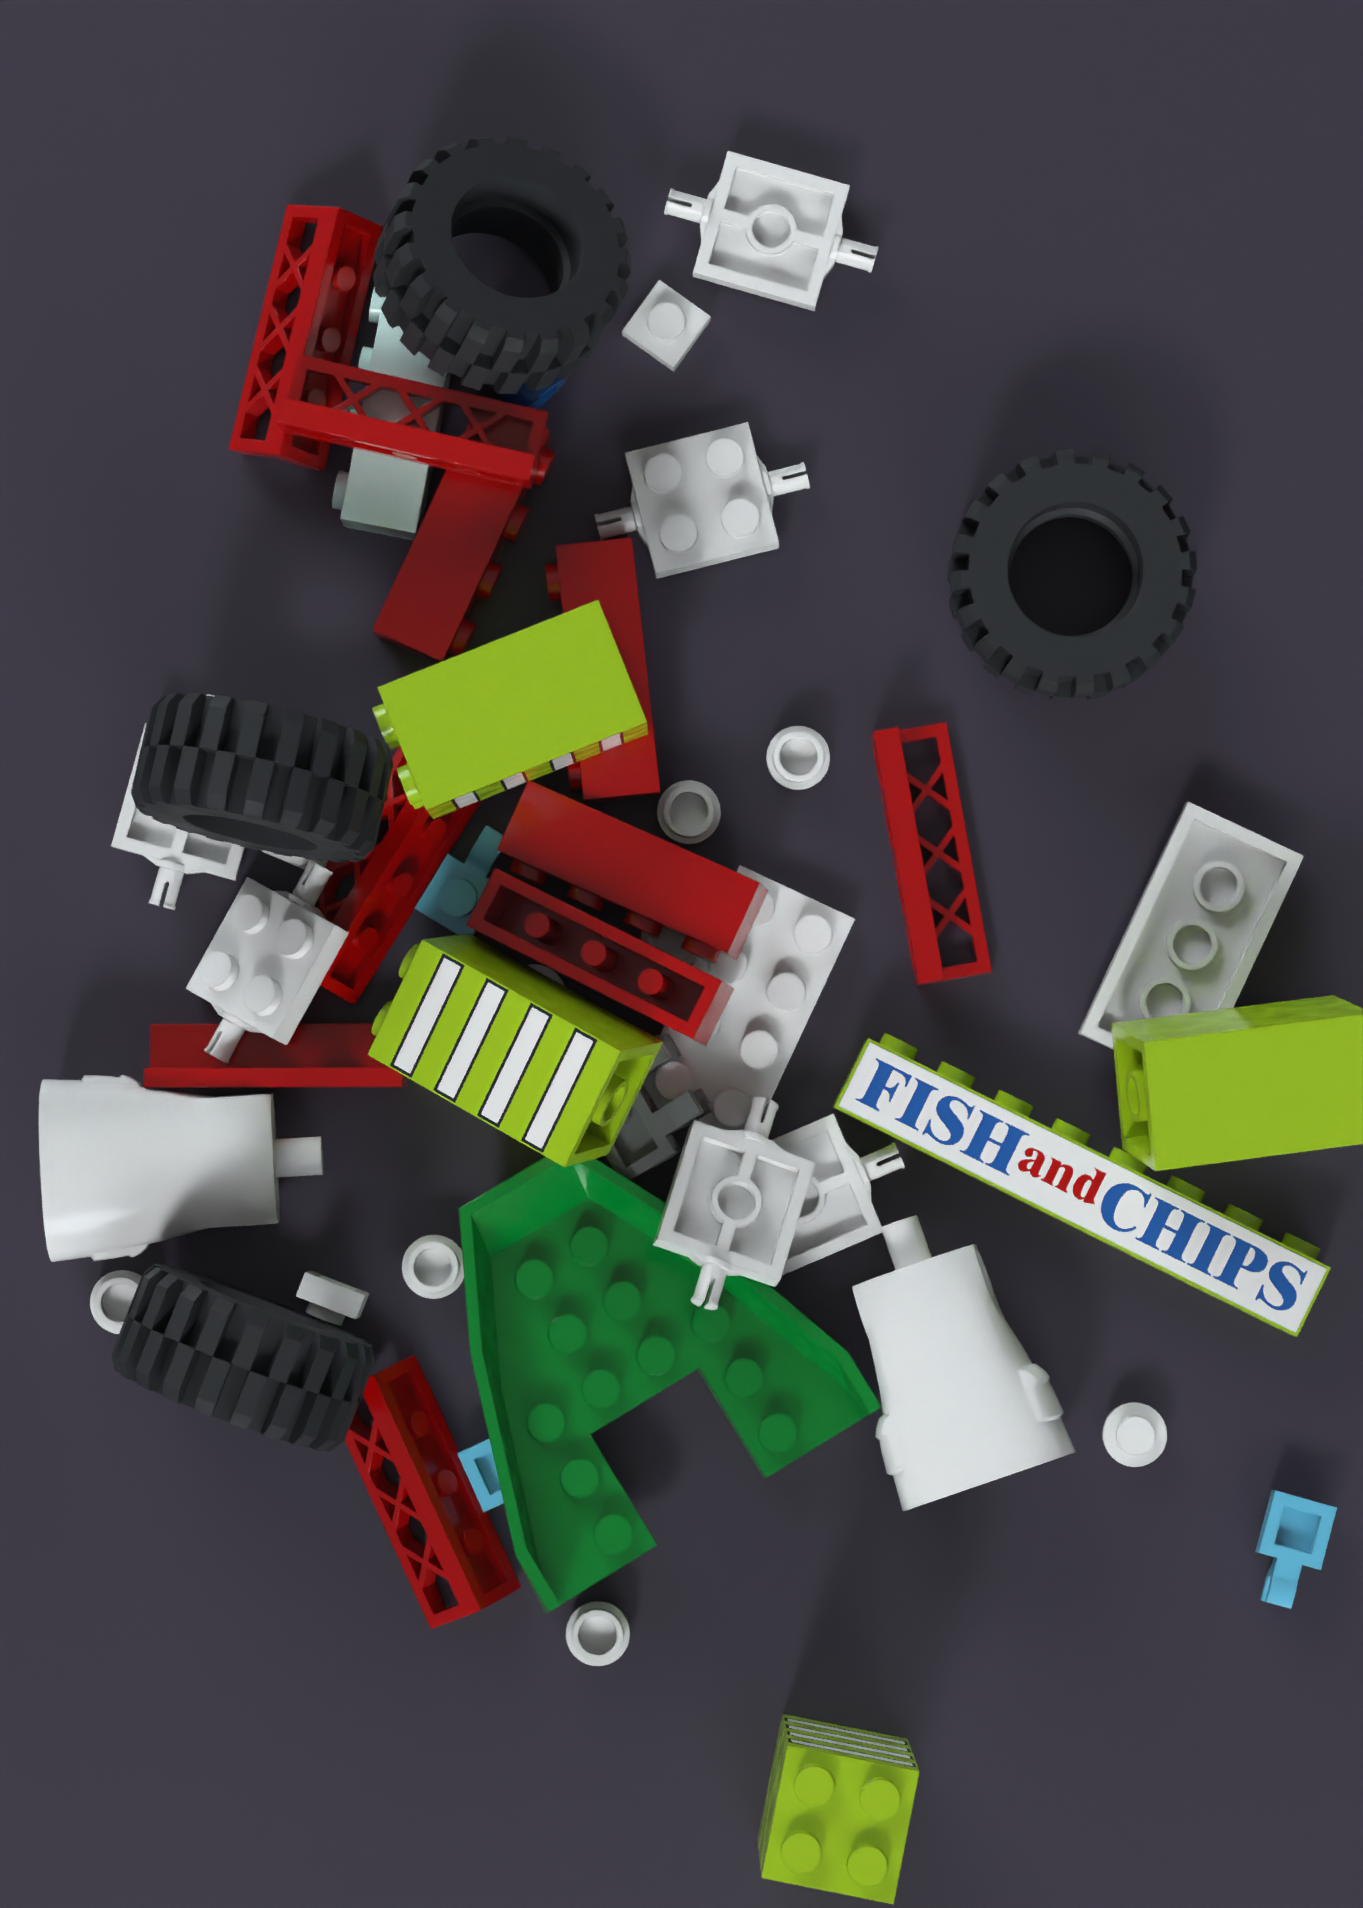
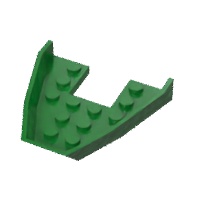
M544 1157L459 1208L470 1355L515 1555L545 1614L657 1546L591 1437L592 1433L698 1370L765 1479L881 1408L880 1403L848 1351L770 1285L741 1275H726L718 1302V1309H704L710 1284L705 1301L700 1307L693 1304L691 1297L694 1295L702 1267L698 1266L689 1257L653 1245L666 1203L597 1159L563 1167Z

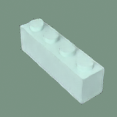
M374 286L369 309V322L378 324L374 347L363 346L358 368L449 389L452 373L447 371L444 377L427 367L430 360L420 351L414 356L402 344L400 338L403 331L399 326L395 328L389 326L381 310L386 297H379L375 292ZM387 390L377 392L362 403V408L368 417L396 423L410 414L399 394ZM409 396L416 409L430 401ZM446 404L423 417L430 431L441 432ZM355 409L350 410L351 413L357 414ZM416 422L410 425L411 427L419 428ZM353 449L349 472L339 471L337 474L332 508L342 510L340 520L346 528L414 540L424 519L434 467Z

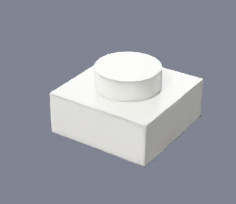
M659 280L624 327L622 335L674 372L711 321V316Z
M311 1270L304 1273L296 1297L309 1301L306 1313L342 1326L345 1316L353 1319L361 1317L369 1293Z

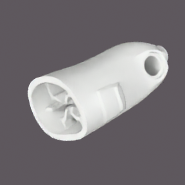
M123 1074L120 1077L84 1075L82 1080L43 1079L41 1082L39 1093L41 1194L46 1245L52 1262L91 1257L93 1261L124 1256L133 1258L144 1252L151 1243L207 1228L279 1223V1177L323 1175L321 1136L276 1138L273 1094L219 1097L145 1088L135 1079Z
M917 1215L881 1227L895 1271L857 1284L852 1289L870 1342L880 1390L882 1416L878 1419L875 1437L880 1441L881 1453L887 1474L892 1475L894 1478L902 1510L906 1511L1075 1453L1076 1450L1061 1419L1064 1411L1049 1382L1050 1376L1043 1368L1037 1364H1032L1026 1351L1006 1322L977 1245L972 1244L932 1257Z

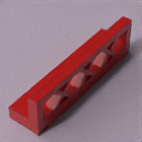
M287 204L229 450L244 455L277 458L307 470L325 471L331 443L282 432L276 422L282 397L288 398L298 354L350 366L375 262L373 257L376 243L382 233L383 226L340 207ZM306 223H317L313 244L302 255L300 246ZM299 285L301 294L298 306L287 315L285 309L288 296ZM284 346L286 356L283 368L273 377L271 367L274 355ZM309 373L302 401L334 408L341 403L343 390L335 378ZM269 408L272 415L266 440H255L259 417Z
M298 354L288 398L282 397L276 422L281 431L532 489L549 413L543 410ZM309 373L335 378L348 399L334 408L303 402ZM346 381L368 387L354 395ZM381 390H387L399 394L410 414L394 423L368 417L360 403ZM409 396L430 401L416 409ZM444 404L461 408L473 428L459 437L430 431L423 417ZM354 408L357 414L347 411ZM471 410L493 416L479 424ZM507 418L532 424L526 453L492 445L485 432ZM416 422L419 428L411 427L410 425ZM476 437H479L481 442H476L472 440Z
M947 722L899 730V727L873 731L871 742L915 985L919 986L991 973L992 969ZM935 738L940 765L925 785L907 773L902 744ZM941 774L946 799L932 790ZM909 784L920 791L913 804ZM926 796L949 812L951 828L938 847H935L918 835L914 813ZM952 837L954 839L957 861L943 852ZM920 846L932 854L925 865L923 864ZM937 859L960 873L962 891L948 910L929 897L926 875ZM963 900H965L969 924L954 914ZM932 909L943 916L936 928ZM949 921L971 935L976 962L942 968L937 938Z
M399 746L392 757L393 768L381 822L389 820L387 834L382 842L375 845V848L361 861L351 862L347 860L343 863L328 860L325 868L333 872V875L330 876L314 905L321 911L327 921L349 932L321 986L353 1005L358 1001L411 916L443 860L450 853L482 800L435 819L430 816L424 806L415 810L413 805H410L406 793H404L396 768L407 764L401 746ZM355 873V885L346 898L336 902V890L344 877Z
M373 1023L298 1024L287 1045L264 1033H253L245 1030L228 1064L204 1051L219 1024H150V1068H144L145 1088L407 1087L406 1076L368 1055L376 1038L372 1034Z
M412 1355L370 1375L363 1396L374 1418L372 1429L361 1423L357 1412H355L345 1438V1443L430 1629L481 1611L522 1587L487 1511L483 1512L458 1457L457 1453H459L457 1445L416 1356ZM383 1456L394 1462L400 1475L399 1487L387 1480L382 1469ZM410 1515L421 1521L427 1534L426 1545L414 1539L408 1525ZM436 1574L448 1580L458 1602L457 1604L449 1607L445 1606L435 1585Z

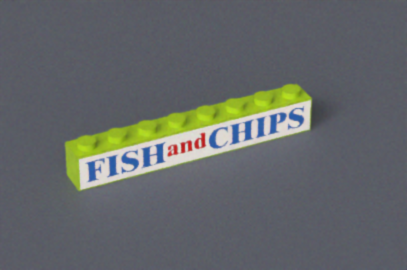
M884 1033L879 1043L870 1038L865 1040L832 1108L1289 1335L1298 1336L1331 1267L1316 1260L1321 1250L1320 1248L1287 1232L1280 1243L1258 1232L1263 1220L1231 1204H1228L1224 1214L1201 1203L1206 1193L1205 1191L1175 1176H1170L1167 1185L1143 1175L1147 1165L1131 1154L1113 1147L1109 1157L1086 1146L1091 1136L1090 1134L1057 1118L1052 1128H1049L1029 1118L1033 1109L1032 1105L1004 1091L999 1090L995 1099L992 1100L971 1089L976 1079L975 1077L943 1061L936 1072L914 1061L918 1052L917 1048L889 1034Z

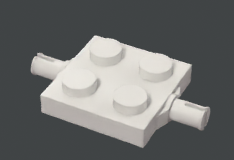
M731 151L727 152L719 182L709 193L707 199L671 188L664 210L665 215L668 214L700 223L701 246L694 266L693 277L811 311H815L823 280L834 267L835 262L872 273L879 248L878 246L874 247L842 238V214L850 185Z
M746 422L626 452L625 457L632 482L631 506L594 515L601 541L605 538L638 531L639 537L649 549L655 576L658 579L778 549L779 540L772 517L773 496L805 488L810 489V484L804 462L767 472L765 465L756 455L749 424Z
M145 723L111 846L142 855L156 866H159L152 895L148 903L160 906L166 884L169 883L163 907L175 910L184 873H208L236 881L245 848L240 847V845L220 842L206 838L203 835L176 829L173 825L163 824L153 820L152 816H146L139 812L132 798L131 789L147 724Z
M309 860L292 894L287 891H272L248 877L246 878L185 988L210 1002L218 1015L223 1017L207 1048L204 1049L205 1052L228 1064L245 1030L253 1033H264L285 1045L289 1043L349 932L327 921L321 911L314 906L333 872Z
M764 1097L752 1098V1105L744 1131H725L696 1120L693 1121L685 1139L653 1242L654 1246L689 1257L698 1266L702 1267L691 1302L700 1307L705 1301L710 1284L704 1309H718V1302L726 1275H741L773 1287L780 1282L816 1163L785 1152L775 1142L768 1139L779 1105L770 1100L764 1108L766 1101Z
M834 1114L772 1139L785 1152L816 1162L782 1275L882 1233L881 1223L871 1202L870 1181L900 1168H905L901 1157L877 1166V1162L899 1153L894 1142L887 1147L859 1158L858 1154L845 1142Z

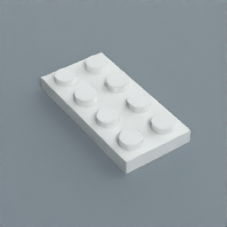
M1186 802L1078 1034L1114 1050L1111 1023L1233 1008L1304 856L1195 804Z
M739 865L737 873L760 882L769 891L738 959L735 960L720 953L716 964L698 956L693 964L694 967L727 983L734 988V991L706 1046L664 1026L660 1037L669 1033L682 1056L655 1072L648 1074L643 1083L658 1109L688 1090L694 1092L701 1088L714 1111L698 1121L725 1131H744L752 1105V1098H766L764 1108L771 1100L855 921L854 918Z

